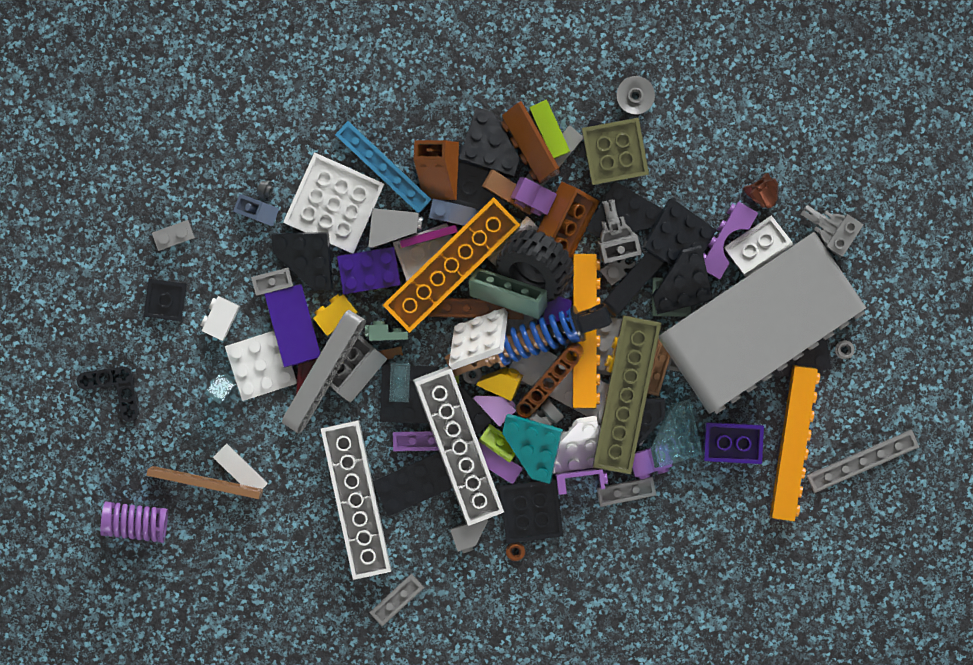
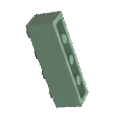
M478 267L469 279L471 297L537 319L541 317L547 308V290Z

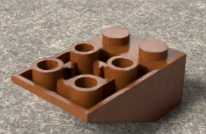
M414 140L413 160L420 187L431 199L457 200L459 142Z

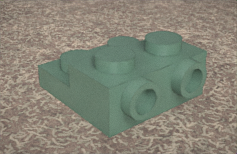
M373 321V325H365V337H369V341L409 339V332H404V328H392V332H389V325H385V321Z

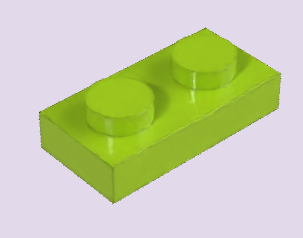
M489 424L478 441L510 463L515 456L513 449L502 432Z

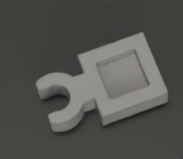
M621 259L620 263L613 261L601 269L600 272L612 286L627 275L624 269L634 267L635 262L627 265L625 259Z

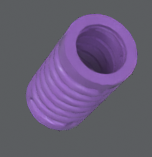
M105 501L101 517V536L112 537L114 535L116 538L122 536L125 539L129 537L130 539H144L145 541L151 539L153 542L158 540V542L164 543L168 523V509L152 507L149 522L150 507H144L141 524L143 507L141 505L137 506L134 522L135 505H130L127 520L128 505L123 504L119 522L121 504Z

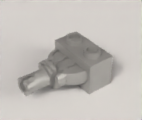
M609 200V203L607 201L602 202L606 214V222L602 221L603 230L600 234V241H597L601 260L606 264L641 255L638 236L625 224L624 217H618L615 200Z
M806 205L800 214L815 223L816 226L813 230L819 233L826 249L838 257L844 256L864 225L848 214L843 216L841 214H831L828 211L820 214L809 205Z

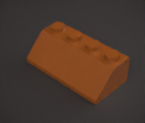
M522 101L518 102L502 115L503 121L501 124L506 132L510 131L512 135L510 140L515 149L519 147L522 153L519 156L524 165H529L531 169L529 174L533 181H538L539 184H542L560 174L559 166Z
M561 182L556 191L555 200L548 214L544 216L537 232L541 231L546 236L555 238L554 240L563 245L562 248L568 251L569 257L572 259L600 201L574 186Z

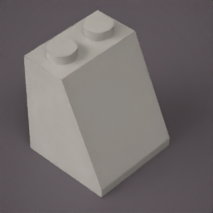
M372 208L369 248H377L417 234L418 229L422 230L423 218L419 217V213Z

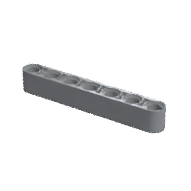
M351 310L344 313L282 419L284 425L298 434L304 430L366 324L365 319Z

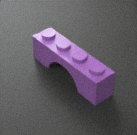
M739 201L736 204H731L727 211V214H729L727 220H722L717 228L720 231L716 238L712 237L708 245L710 248L708 253L703 254L707 274L717 280L721 279L729 265L723 250L727 236L735 230H749L758 215V212Z

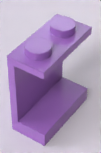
M592 468L557 473L555 475L558 494H567L565 478L598 474L599 487L605 489V484H608L607 472H603V469Z

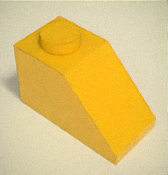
M506 367L483 375L477 382V386L512 401L524 375L520 374L516 369Z

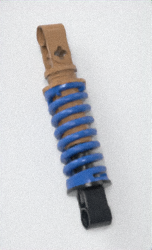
M598 304L578 312L575 306H571L566 311L567 316H569L568 318H566L563 311L558 312L560 321H556L555 316L550 314L548 317L550 324L548 325L545 319L541 317L539 318L538 325L532 320L529 322V328L525 324H520V331H517L515 327H511L510 334H505L504 350L502 353L454 369L452 372L454 376H458L486 365L491 367L498 362L501 367H506L512 360L519 362L521 357L528 359L531 353L537 356L541 350L548 352L550 347L558 349L560 344L567 346L570 341L573 343L586 341V332L605 328L612 324L606 304ZM448 354V355L445 357V360H446V363H447L448 366H449L450 354Z

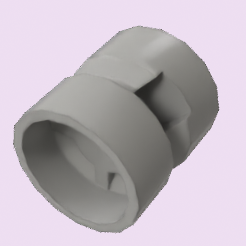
M547 399L540 406V410H536L528 418L532 421L552 426L553 423H559L564 416Z

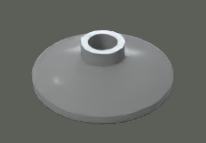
M632 76L621 82L616 96L619 106L625 112L637 115L650 109L655 99V91L647 79L640 76ZM632 93H638L639 98L633 99Z

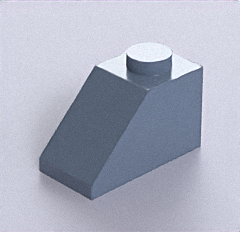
M239 194L233 212L273 226L279 208Z

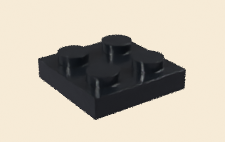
M148 279L143 317L182 322L187 284Z

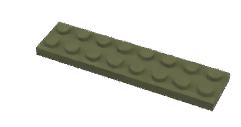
M622 316L592 466L594 468L631 474L661 322Z

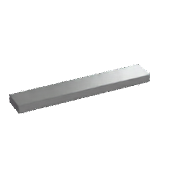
M908 430L810 473L806 477L813 493H816L917 449L919 445L913 431Z

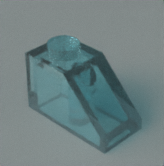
M219 374L204 394L217 403L223 404L237 384L234 383L235 379L229 374Z

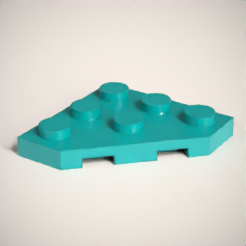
M507 414L502 432L505 439L530 478L550 484L563 429Z

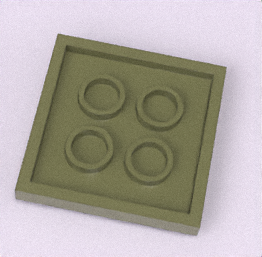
M639 118L581 128L592 185L649 175Z

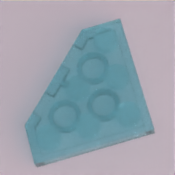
M690 399L670 405L651 447L655 468L703 455Z

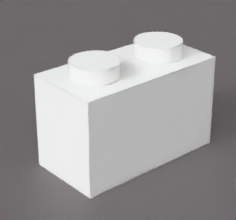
M220 296L217 299L213 298L209 306L211 312L209 316L205 315L201 323L202 331L224 341L240 306Z

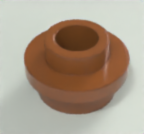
M519 542L510 543L506 548V555L512 561H519L525 555V548ZM513 548L519 549L517 555L512 554Z

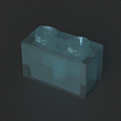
M391 362L390 402H409L411 363Z

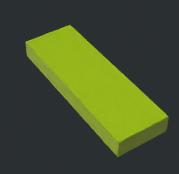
M547 99L529 107L553 158L556 159L570 153Z

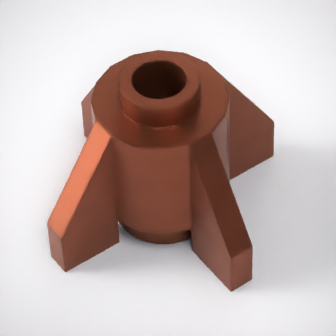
M765 173L761 180H758L753 185L743 187L746 195L762 208L766 207L768 209L776 204L778 199V183L775 178L771 179L769 173Z

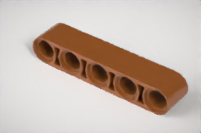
M570 343L527 391L516 407L519 416L523 418L530 417L575 367L584 352L581 344ZM569 351L575 352L577 356H572ZM558 365L564 366L565 370L560 369ZM546 378L552 379L553 383L548 382ZM535 391H539L542 396L537 395ZM523 404L529 405L530 409L526 408Z

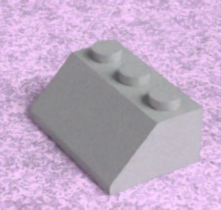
M359 335L330 387L351 403L387 358Z

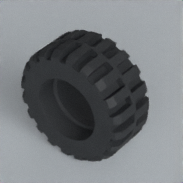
M522 230L514 233L508 239L496 259L499 275L547 290V302H551L560 296L572 277L573 264L568 251L562 248L563 245L560 242L557 243L552 236L548 237L545 233L541 231L536 232V230Z

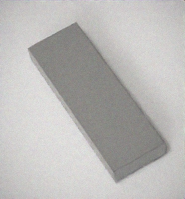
M653 476L607 485L605 489L596 488L600 507L656 496Z
M411 573L369 613L383 626L425 587Z

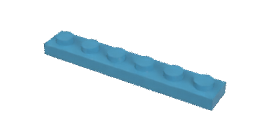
M349 121L335 134L417 213H420L432 201L427 194Z

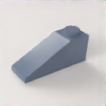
M433 199L429 219L464 226L480 210Z

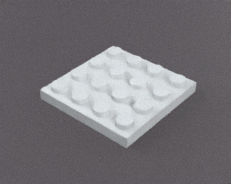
M314 152L283 223L303 232H329L330 244L354 254L372 214V208L375 207L385 184Z

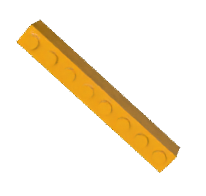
M573 254V306L577 308L578 312L600 304V297H597V290H600V278H597V271H600V259H597V254ZM597 329L586 332V341L577 342L581 344L584 352L572 371V409H596V405H600V393H596V385H600V374H596V366H600V355H597V347H600V335H597Z
M792 365L770 516L774 519L795 521V517L799 516L800 505L797 504L798 498L802 497L803 487L800 484L801 479L805 478L806 472L803 464L804 460H807L809 452L806 449V444L811 439L809 425L814 419L812 405L817 400L815 385L819 384L820 373H817L818 369L813 367Z

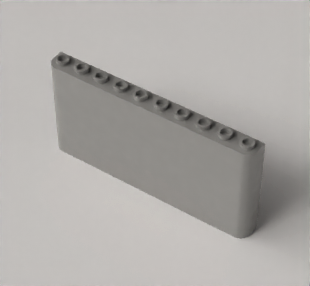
M813 232L659 335L658 339L708 413L710 414L715 411L718 414L726 408L724 404L729 401L734 403L740 399V394L746 390L749 393L757 387L755 383L760 380L765 382L773 376L771 372L776 369L778 371L783 370L788 366L787 362L793 359L796 361L804 355L802 351L807 348L809 350L814 349L819 345L817 341L822 338L827 340L835 334L833 330L838 327L841 330L850 324L848 320L855 317V319H858L864 315L866 306L816 232Z

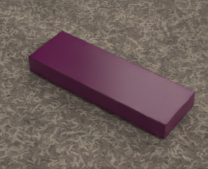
M455 225L402 239L400 244L402 248L455 234L457 229Z

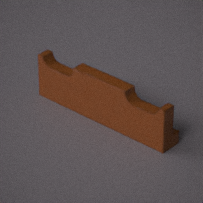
M402 347L379 351L387 359H392L395 355L403 356Z

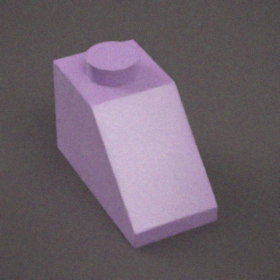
M476 395L473 398L499 427L505 422L507 414L512 415L516 412L514 409L516 404L501 396Z

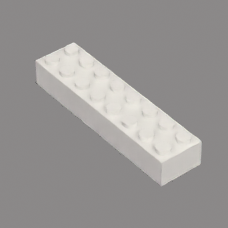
M448 366L414 379V385L466 524L470 526L504 513L452 369Z
M356 420L321 428L353 580L391 572L392 569L360 421Z

